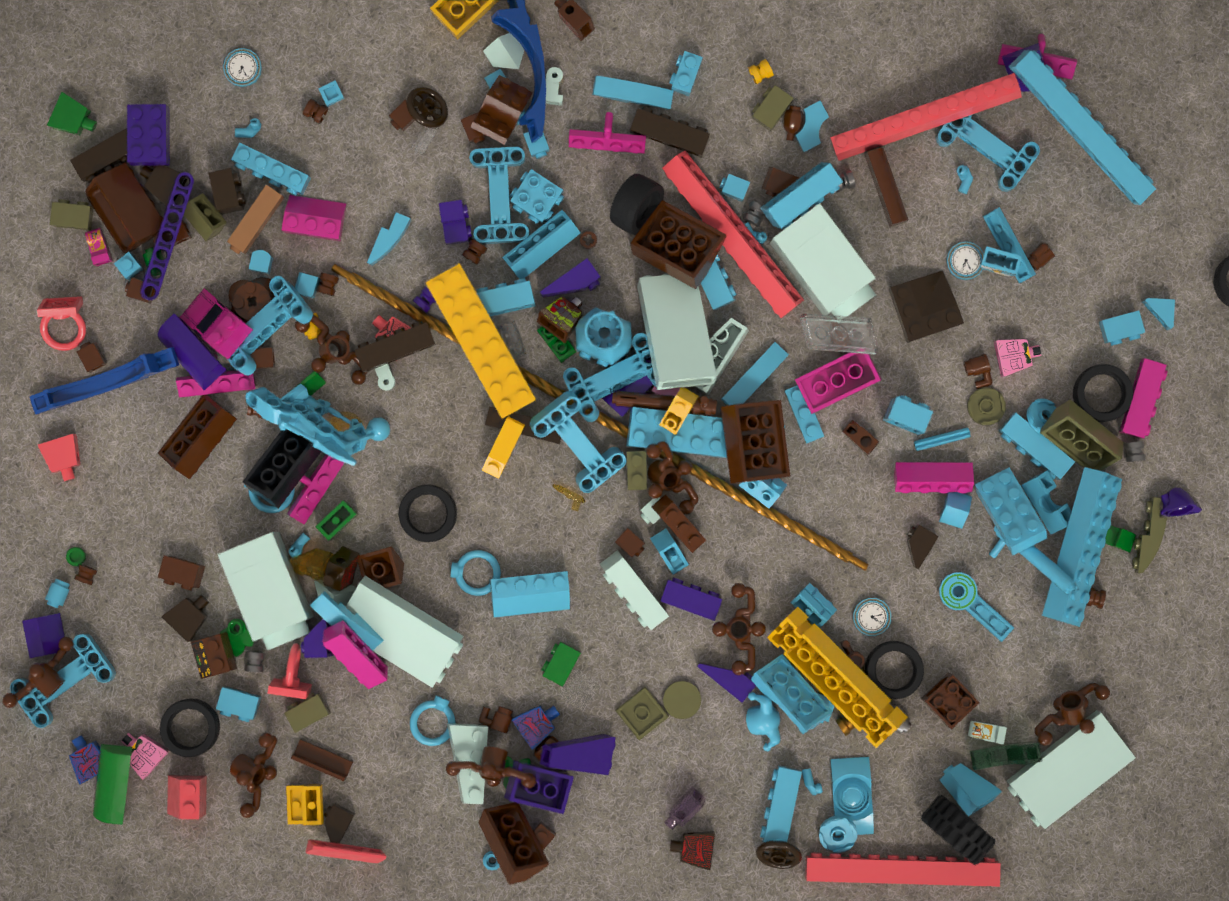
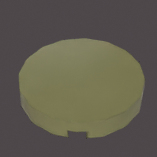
M993 388L976 390L967 402L969 416L980 425L997 423L1003 417L1006 410V402L1003 396Z
M674 682L664 692V708L674 718H690L700 708V692L690 682Z

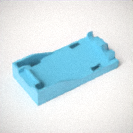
M783 654L759 669L751 678L752 682L765 696L781 707L802 734H805L810 729H814L833 712Z

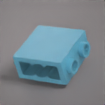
M531 169L529 173L526 171L520 179L522 182L520 187H515L509 197L512 198L510 202L513 204L512 208L520 214L524 211L529 215V220L536 224L538 222L543 224L545 220L551 219L554 214L552 209L555 204L559 206L565 196L562 195L564 191Z

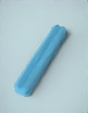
M963 428L917 440L914 442L916 451L966 439L971 437L969 428Z

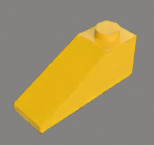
M509 416L507 417L482 471L498 479L500 478L525 424Z

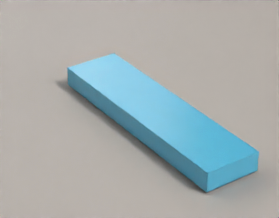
M1000 207L984 215L983 218L1001 251L1022 256L1017 275H1015L1018 282L1021 283L1036 275Z
M961 586L954 587L953 594L956 597H960L963 594V588ZM977 595L975 602L965 609L1001 642L1014 629L1008 621L979 595Z

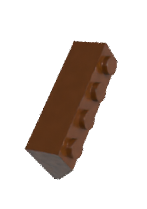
M202 395L158 454L173 469L191 479L216 445L220 443L226 432L233 426L237 418L208 395Z
M513 802L483 810L478 823L509 885L527 881L549 865L519 803Z

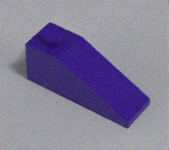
M703 663L697 664L699 669L741 703L756 686L751 680L753 676L748 672L738 676L730 669Z

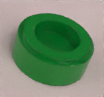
M80 547L70 548L66 553V560L72 566H79V564L85 562L86 553Z

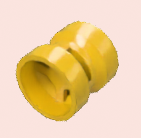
M766 59L760 61L757 66L752 65L748 67L751 76H754L753 80L756 85L761 83L764 78L769 79L774 76Z

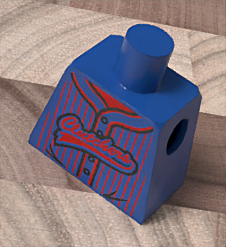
M539 705L512 718V721L533 750L555 729L552 720L558 717L560 713L554 705L546 711Z
M82 735L72 740L77 751L69 755L79 785L98 774L101 748L96 741L87 745Z

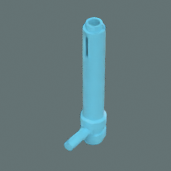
M995 526L994 531L1000 539L989 553L993 558L997 557L1006 544ZM1034 545L1019 552L1066 594L1072 595L1077 590V582Z

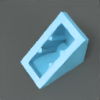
M1147 298L1142 301L1166 330L1174 327V299Z

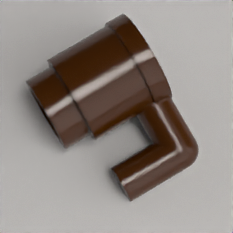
M1041 243L1030 254L1028 260L1033 269L1037 271L1043 268L1055 255L1047 243Z
M986 354L964 361L967 376L983 374L984 379L975 382L976 389L992 384L991 369Z
M843 640L841 646L847 656L861 669L865 664L864 656L858 651H853L849 641Z
M483 706L479 723L508 734L513 711L499 706L498 710L495 711L493 720L488 719L490 708Z

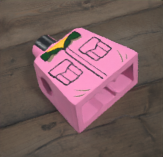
M1027 339L994 341L1001 377L1033 366L1031 358L1041 356L1040 346L1029 347Z
M128 733L121 741L124 745L132 747L130 765L142 780L154 770L170 751L145 734L135 739Z

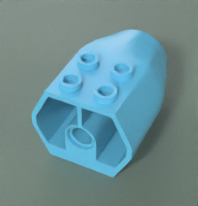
M594 307L576 325V347L579 356L589 361L590 358L597 360L596 363L604 368H607L608 365H615L629 353L632 347L631 322L616 316L613 311L610 313Z

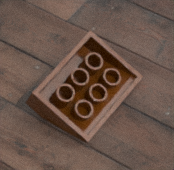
M662 200L631 241L630 245L634 256L697 289L706 277L727 236Z
M781 400L721 407L730 484L791 477Z

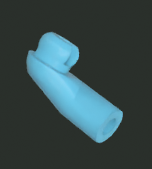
M253 118L246 128H235V137H254L261 129L260 120Z
M960 165L956 170L961 180L958 191L967 194L973 181V176L967 166Z
M749 222L744 224L759 244H763L766 241L767 235L765 232L753 231Z
M302 533L289 548L288 552L292 558H299L302 555L303 547L310 539L305 533Z
M811 769L802 770L804 784L812 795L821 794L823 792L820 783L814 785Z

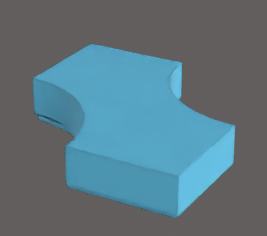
M821 100L803 109L805 122L801 131L795 135L803 152L821 144L819 130L822 123L829 118Z

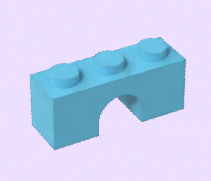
M1047 470L1021 485L1050 534H1054L1068 526L1072 511L1067 503L1059 506L1051 500L1050 492L1057 486Z

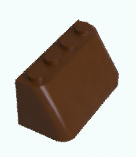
M126 163L94 177L86 188V196L123 253L126 254L135 250L158 233L163 217L159 215L155 209V204L148 198L144 187L137 181L133 170Z

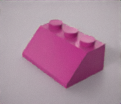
M290 195L284 211L281 230L284 233L341 241L347 204Z

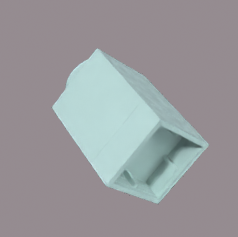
M820 203L771 240V247L824 317L832 312L838 322H841L876 296L869 286L875 279V276Z
M271 532L218 554L253 641L263 639L266 649L270 650L310 632L306 620L314 616L279 532Z

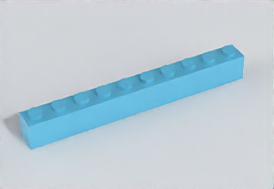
M1024 50L1009 68L1133 204L1141 205L1156 190L1152 185L1154 183L1149 176L1143 175L1140 171L1141 167L1128 158L1129 154L1121 147L1119 148L1115 144L1116 139L1112 135L1105 133L1103 130L1104 126L1090 116L1091 112L1085 106L1082 107L1078 103V97L1074 93L1067 91L1065 88L1066 84L1053 75L1054 71L1052 68L1040 61V55L1034 50Z

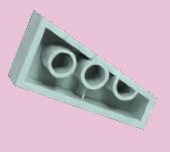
M730 318L709 339L717 377L714 384L694 386L695 388L709 395L749 332L747 327Z
M618 550L600 563V566L605 571L603 574L604 578L609 584L612 582L617 587L614 589L621 599L623 597L627 599L628 603L626 606L632 613L635 611L640 616L638 621L644 628L648 626L652 630L669 617Z
M447 723L453 760L473 761L480 765L483 749L487 747L488 726ZM461 769L457 775L461 801L464 804H483L485 779L478 772H474L471 769Z

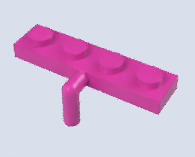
M1039 34L1037 37L1038 44L1045 63L1054 71L1053 75L1072 80L1077 59L1044 53L1046 46L1045 35ZM1002 44L997 64L1004 65L1002 56L1023 48Z
M607 112L605 115L604 132L570 129L569 147L645 154L646 136L612 133L613 113Z
M238 370L224 372L206 390H203L191 376L176 377L179 398L256 388L254 373L247 376Z
M325 454L312 476L308 478L304 475L301 478L300 482L305 484V487L287 514L305 525L344 462Z

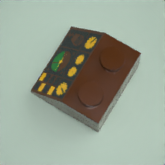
M227 632L191 642L201 679L237 669Z

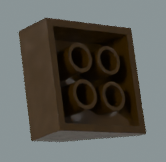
M943 271L888 289L907 343L964 324L959 307Z

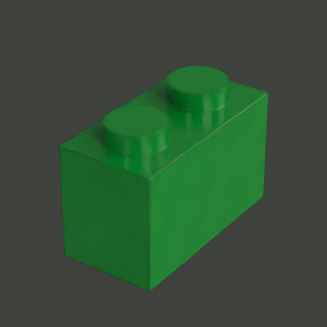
M343 500L315 527L328 541H331L358 513L346 500Z
M561 641L559 645L555 643L551 651L553 657L550 662L546 660L541 671L544 672L543 677L563 687L581 652Z

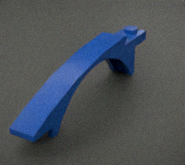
M507 0L509 9L496 11L491 16V20L512 34L522 45L530 59L534 73V93L527 111L518 121L520 125H527L531 143L543 136L545 123L546 79L544 56L537 24L530 25V16L526 11L525 0Z
M170 347L154 354L140 355L133 361L107 372L43 390V392L29 396L34 413L37 415L118 389L180 365L174 347Z

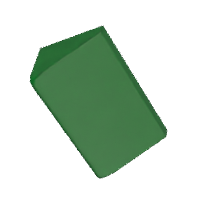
M313 371L299 384L306 387L308 395L312 396L326 384V381L319 373Z

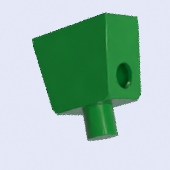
M61 92L47 126L55 130L81 135L83 128L93 132L97 126V121L88 118L91 113L88 108Z

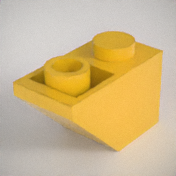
M681 387L659 425L676 435L697 400L698 395L685 387Z

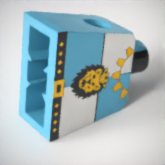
M986 246L981 269L1004 276L1017 275L1022 256Z

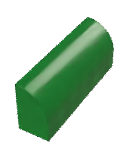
M101 744L93 816L101 822L123 825L132 747Z

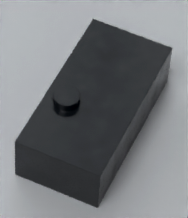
M288 429L281 430L242 482L252 493L279 509L322 451L314 448L313 443L303 436H299Z

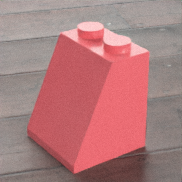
M168 775L167 814L178 819H200L206 815L207 776Z

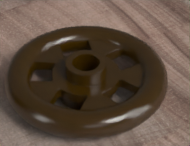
M417 87L408 94L406 100L407 109L417 123L428 128H437L446 122L448 108L444 99L436 91L426 87ZM419 96L422 100L418 102L415 97ZM416 107H418L421 114L417 112ZM436 108L440 109V114L436 113ZM427 117H433V120L427 119Z
M767 841L760 844L756 849V856L759 861L772 868H792L797 866L802 860L800 850L796 846L784 841Z

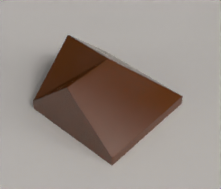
M392 546L359 555L358 565L362 579L367 576L385 588L402 584L404 562Z

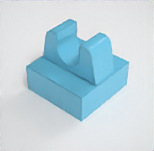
M336 80L318 88L327 107L345 99Z

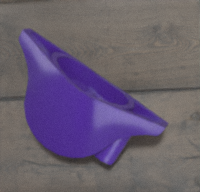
M1173 488L1161 496L1163 502V509L1160 511L1161 515L1173 517L1195 514L1202 511V508L1192 497L1181 488Z

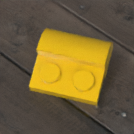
M322 784L287 785L288 824H324Z

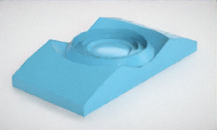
M869 757L830 759L834 816H844L852 820L856 826L857 835L874 834ZM840 831L835 832V836L843 835Z

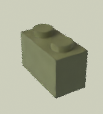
M776 85L766 90L763 95L764 101L761 104L757 103L752 110V113H754L752 119L769 131L773 130L794 99Z
M203 193L187 203L184 216L205 241L220 234L227 222Z
M58 199V202H52L49 225L91 231L94 208L89 206L87 202L77 201V204H70L69 200Z
M646 451L627 452L628 490H647Z
M313 692L304 699L303 703L298 704L295 702L287 707L288 711L284 714L295 733L330 714L320 693L315 695Z

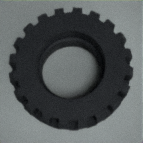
M943 795L937 796L921 815V820L973 865L979 864L995 845L996 840Z

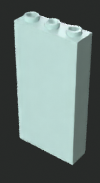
M667 273L661 276L646 275L639 278L637 289L657 390L714 384L717 374L699 286L697 289H694Z
M367 576L360 581L346 605V608L353 615L358 613L384 640L373 652L432 688L436 682L441 683L445 676L443 672L445 667L449 669L454 661L452 655L454 653L458 654L463 646L460 643L464 637L463 635Z
M1098 710L1086 718L1092 720L1095 724V729L1092 733L1084 734L1080 730V725L1075 726L1038 755L1037 758L1006 780L1010 785L1007 789L1014 797L1017 795L1020 798V806L1025 812L1030 811L1033 815L1031 820L1037 827L1040 825L1046 829L1136 758Z

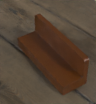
M302 739L299 740L296 750L291 756V759L341 781L346 780L353 764L351 760Z

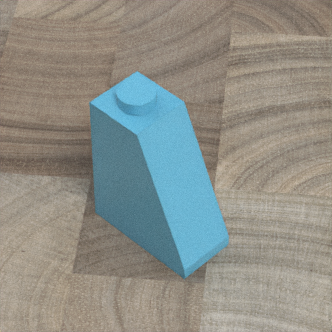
M961 763L955 767L950 765L943 771L945 775L940 779L941 783L968 817L991 803L1002 792L998 787Z

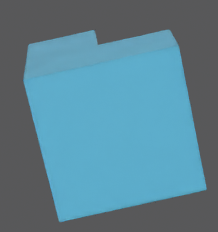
M948 492L939 522L962 529L970 512L972 496L959 492Z

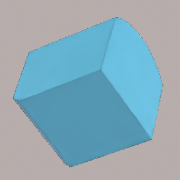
M256 250L252 252L249 269L270 275L273 257L264 250Z
M299 272L294 288L300 295L313 299L316 295V288L320 278Z

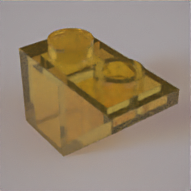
M315 548L291 558L289 562L296 574L310 576L314 580H323L327 563L333 556V553Z

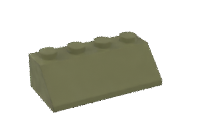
M1071 399L1057 407L1040 430L1044 437L1083 468L1102 471L1122 459L1124 442Z

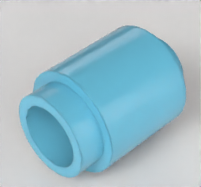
M55 579L54 583H51L45 600H48L47 604L58 608L59 605L63 606L70 591L68 589L70 584Z

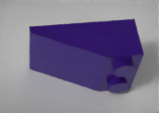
M586 258L541 290L540 294L545 298L584 292L588 289L592 291L600 285L601 277L588 258Z

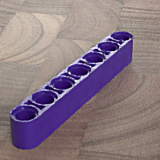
M187 172L177 175L173 183L140 288V294L145 300H154L160 292L194 183L192 175ZM181 176H186L189 179L188 186L183 187L180 185L179 179ZM176 194L183 197L181 205H177L173 201V197ZM169 213L177 215L178 220L176 223L173 224L168 221ZM164 231H169L172 235V239L169 242H165L162 239ZM159 249L166 252L164 260H159L156 257V252ZM152 268L160 270L159 278L154 279L151 277L150 271ZM147 286L154 288L155 293L152 297H147L144 293Z

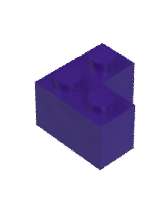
M462 200L439 203L446 245L469 242L472 232L471 226H467L466 218H469L467 204H463Z

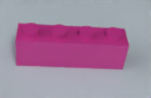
M1146 358L1141 359L1133 384V399L1130 407L1124 414L1120 433L1139 439H1144L1145 436L1149 435L1151 429L1149 422L1156 413L1157 407L1154 405L1156 399L1159 400L1162 393L1160 386L1161 382L1166 379L1168 370L1165 369L1167 365Z
M896 462L894 469L895 492H959L963 494L972 492L974 486L973 463Z
M343 620L324 630L323 645L325 648L329 649L336 659L341 661L350 673L352 672L368 690L387 681L388 666Z

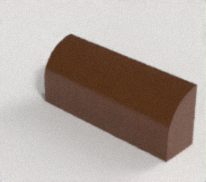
M884 148L868 151L865 154V159L889 227L909 221Z

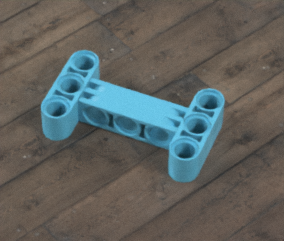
M972 115L961 118V126L959 127L954 126L952 122L943 125L936 136L937 144L941 147H947L957 136L1005 170L998 180V187L1004 192L1011 191L1018 184L1040 153V148L1035 142L1026 143L1019 152H1016L972 120ZM942 133H947L950 136L949 142H944L941 139ZM1026 147H1031L1034 150L1033 156L1026 154ZM1016 162L1022 164L1023 170L1021 172L1015 170L1014 164ZM1004 178H1009L1012 181L1011 187H1006L1003 184Z
M520 147L474 149L469 156L471 164L476 168H488L491 225L476 227L473 233L475 240L480 244L522 242L530 233L528 227L523 223L511 224L508 167L520 166L524 163L525 153ZM514 152L522 154V158L519 161L512 160L511 156ZM495 153L503 155V159L500 162L492 160ZM476 154L483 155L484 159L481 163L473 161ZM518 228L526 230L524 237L520 238L515 235ZM499 229L507 231L505 238L500 239L496 236ZM480 230L487 231V238L479 239L477 237Z
M275 276L270 281L269 287L275 297L246 323L253 329L232 356L227 359L236 370L244 375H251L256 370V363L251 354L291 317L301 324H307L313 317L312 310L294 286L281 276Z
M638 333L632 339V344L637 354L585 380L576 368L571 367L565 370L563 378L568 390L574 392L577 396L580 392H585V395L579 398L581 407L578 411L587 422H593L599 417V410L595 401L645 376H648L651 383L656 387L652 363H646L647 359L651 357L646 334ZM646 341L645 346L638 347L640 342ZM577 375V379L570 382V378ZM588 408H593L590 414H585Z
M566 391L536 414L530 421V427L537 437H545L553 430H556L584 464L585 468L576 475V483L582 492L590 493L623 468L626 464V457L617 447L609 448L602 455L571 418L580 409L581 402L574 392ZM575 399L572 405H566L568 400ZM559 411L557 417H551L553 412ZM544 423L543 428L536 429L538 424ZM620 455L618 460L612 461L614 456ZM600 467H605L603 472L597 473ZM585 479H590L588 484L582 485Z
M87 633L79 634L74 638V648L80 656L57 672L65 682L51 697L47 699L39 690L33 688L29 694L18 701L36 727L43 728L50 725L53 721V715L46 705L90 673H93L95 678L101 683L112 681L115 678L116 671L91 635ZM82 637L88 641L85 648L79 644ZM92 653L98 655L99 660L97 663L91 661L90 656ZM104 668L110 672L108 679L102 677L101 672ZM25 678L14 680L10 685L11 693L15 694L18 692L17 684L19 682L25 686L29 681ZM29 698L35 700L36 705L34 708L28 705ZM41 713L47 717L45 724L39 721Z

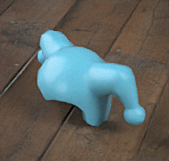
M751 692L748 695L749 700H756L761 705L752 706L748 709L746 714L747 727L754 735H767L770 742L765 743L763 749L768 752L772 747L778 745L781 740L778 728L780 725V714L773 706L771 699L765 695H756L754 692Z

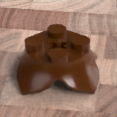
M259 277L251 281L239 280L233 283L228 294L232 305L231 311L243 322L247 323L275 297L269 287L272 279ZM256 297L257 305L250 307L249 299Z

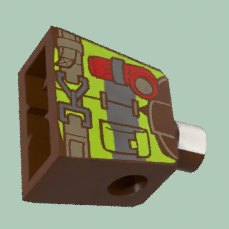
M559 297L539 312L537 323L563 343H566L581 319L582 311L579 308L582 306V302L577 297H574L570 302L564 297Z

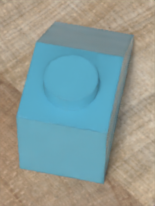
M666 528L650 538L673 575L689 565Z

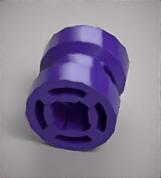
M426 286L421 290V294L412 300L426 313L431 309L430 306L436 303Z

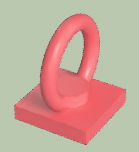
M82 296L44 298L37 309L38 317H42L40 333L43 340L50 347L56 350L67 351L78 347L83 342L86 335V325L82 316L78 313L83 305ZM52 317L53 319L72 317L78 325L76 338L69 343L55 341L48 332L50 319Z
M298 643L293 644L291 647L286 676L283 679L274 678L268 686V694L306 699L310 694L312 684L302 683L297 678L301 647Z

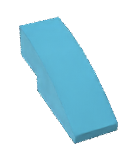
M396 212L389 230L381 227L367 261L369 265H374L397 245L405 234L411 218Z

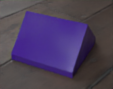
M60 613L22 621L29 658L58 652L59 640L65 637Z

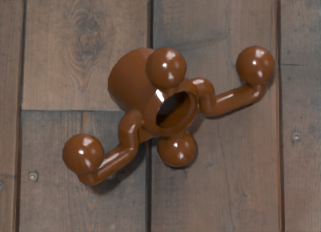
M313 315L310 322L317 326L321 332L317 336V342L320 345V358H315L312 361V370L321 373L325 370L326 363L333 364L339 362L346 365L352 359L360 367L355 352H350L349 333L345 330H340L335 336H332L329 333V327L317 316ZM296 320L295 328L301 333L307 332L310 328V322L301 324ZM329 344H334L337 347V357L330 353ZM362 369L354 371L351 375L352 382L356 385H362L366 380L368 372L364 373Z
M661 441L657 444H650L646 449V454L649 458H658L661 455V450H663L666 457L662 460L654 461L648 468V478L654 483L648 488V495L651 498L657 499L661 497L663 490L679 493L685 489L691 499L683 500L679 505V509L683 514L689 515L698 503V495L689 482L682 480L681 475L690 474L693 468L692 464L687 460H683L676 469L672 463L673 453L667 442Z
M736 583L732 586L731 593L736 598H742L747 594V608H739L735 612V616L730 618L726 624L716 622L712 626V632L717 637H722L727 633L729 638L735 641V645L739 650H748V664L741 660H737L732 664V672L740 676L755 668V647L750 643V634L752 633L754 636L760 637L766 632V627L764 623L759 621L754 622L752 625L750 624V615L755 611V591L751 587H745L742 583ZM736 621H742L747 627V632L742 637H735L731 633V626Z
M63 637L59 640V650L48 663H35L31 665L29 669L30 675L28 676L29 682L25 687L15 694L7 693L3 696L2 703L5 707H15L18 701L29 694L34 687L48 699L63 685L65 680L53 668L59 664L66 652L72 650L74 642L70 637Z
M1090 683L1078 692L1067 691L1056 698L1053 702V707L1058 712L1047 715L1035 727L1034 732L1038 737V742L1043 746H1048L1052 743V734L1048 731H1043L1051 722L1058 726L1065 724L1072 726L1080 725L1082 733H1092L1095 729V724L1092 720L1086 719V708L1089 702L1085 695L1094 690L1095 696L1098 699L1105 700L1110 696L1109 688L1105 685Z
M263 733L259 737V744L266 748L264 753L258 754L254 759L246 754H240L233 760L230 766V774L236 778L237 783L242 786L247 785V791L254 793L253 803H244L240 807V814L244 818L252 817L260 807L261 787L259 785L264 779L273 780L277 776V770L274 766H264L265 761L270 758L277 744V737L270 733Z
M484 747L480 765L473 761H450L446 765V773L450 776L458 775L461 769H471L474 772H478L483 779H486L487 784L491 787L498 786L503 777L509 776L521 779L522 785L526 788H532L536 784L534 774L525 773L511 767L505 768L508 752L497 747Z

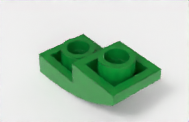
M544 327L537 330L561 363L576 353V350L568 340L566 343H563Z

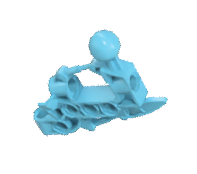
M302 384L296 386L282 398L277 397L265 387L257 388L246 394V402L249 407L259 413L263 419L277 424L281 430L288 429L299 436H303L313 443L314 448L353 466L356 465L357 461L350 455L364 450L368 439L383 441L390 434V424L387 420L381 417L373 418L365 429L362 422L359 423L357 419L349 420L340 412L330 407V402L322 399L316 400L308 395L307 388ZM329 412L350 424L349 429L343 432L337 431L322 415Z

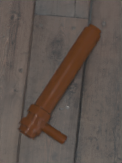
M617 391L613 392L612 404L623 407L667 411L675 396ZM698 396L689 413L695 415L705 414V416L716 415L717 400L712 399V397Z

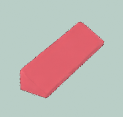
M311 839L308 840L306 854L369 863H380L386 859V855L381 849Z

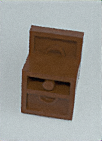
M499 75L487 93L480 111L471 124V128L505 145L517 126L518 120L533 92Z

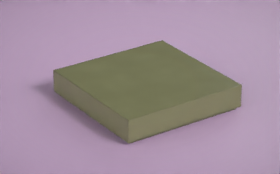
M646 687L642 688L615 710L638 740H641L669 717Z

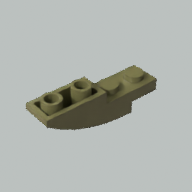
M1150 497V501L1146 502L1148 520L1144 522V531L1147 532L1146 535H1138L1134 542V549L1137 550V555L1133 558L1132 568L1135 569V573H1143L1161 545L1167 518L1159 517L1161 498Z

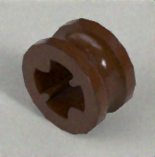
M586 231L581 235L580 243L583 248L591 249L595 247L597 237L593 232ZM587 235H591V239L594 240L593 244L590 243V245H586V242L583 240V238H587Z

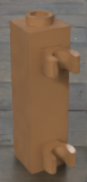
M265 185L227 242L231 244V250L237 254H240V252L246 254L283 201L284 197L280 193Z

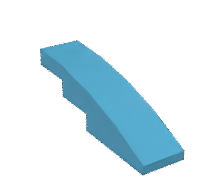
M595 76L592 95L669 110L671 109L674 90L621 79Z
M774 342L721 400L727 406L743 404L789 354Z
M325 591L310 604L331 626L343 620L372 651L384 641L358 613L353 615L341 602L337 604Z

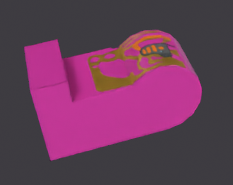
M101 228L85 232L93 265L100 266L112 262L113 260Z

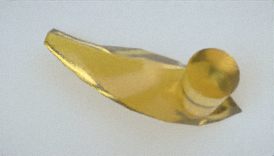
M552 485L553 488L564 494L567 498L574 500L571 507L572 510L579 511L580 504L586 502L579 494L563 486Z

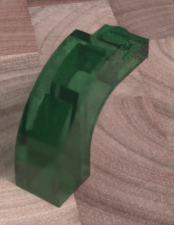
M1039 742L1007 743L970 751L973 770L1010 764L1026 765L1042 761Z

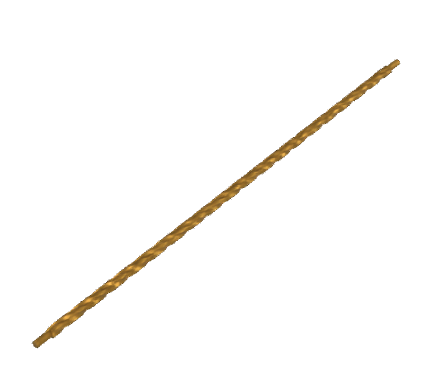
M336 264L333 265L331 271L347 279V282L358 286L361 290L409 315L418 322H427L429 328L460 344L451 327L400 300L397 296L383 288L375 286L358 274L350 273ZM518 365L528 384L539 388L556 399L566 392ZM573 399L567 401V405L574 403ZM588 408L585 414H590L593 408ZM599 411V417L595 421L627 439L628 426ZM661 451L659 456L661 459L666 457L663 451ZM672 452V463L675 467H678V464L685 459ZM691 463L693 468L690 475L722 491L725 495L739 503L747 505L755 512L800 535L812 544L825 549L842 561L850 562L864 571L867 569L869 564L853 556L852 552L816 534L804 525L791 520L774 508H767L756 498Z

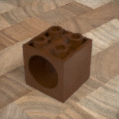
M949 672L921 698L950 729H953L980 703Z

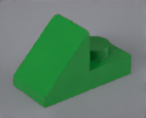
M1111 525L1105 537V544L1130 553L1136 534Z

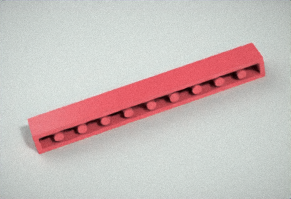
M1013 73L830 138L838 161L1021 98V89L1016 75Z
M686 150L676 155L662 168L667 178L675 184L679 193L687 199L690 207L701 217L702 222L726 234L727 237L722 244L726 252L737 262V266L745 272L749 281L756 286L761 296L768 301L773 311L780 318L804 301L802 296Z
M812 852L810 856H806L805 879L806 881L1000 887L1001 863L995 861L993 857H984V861L973 865L965 857L964 860H957L955 856H945V860L938 859V856H926V859H918L917 855H907L906 859L899 858V855H887V858H880L879 854H868V857H861V854L852 853L849 854V857H841L840 853H830V856H822V853Z

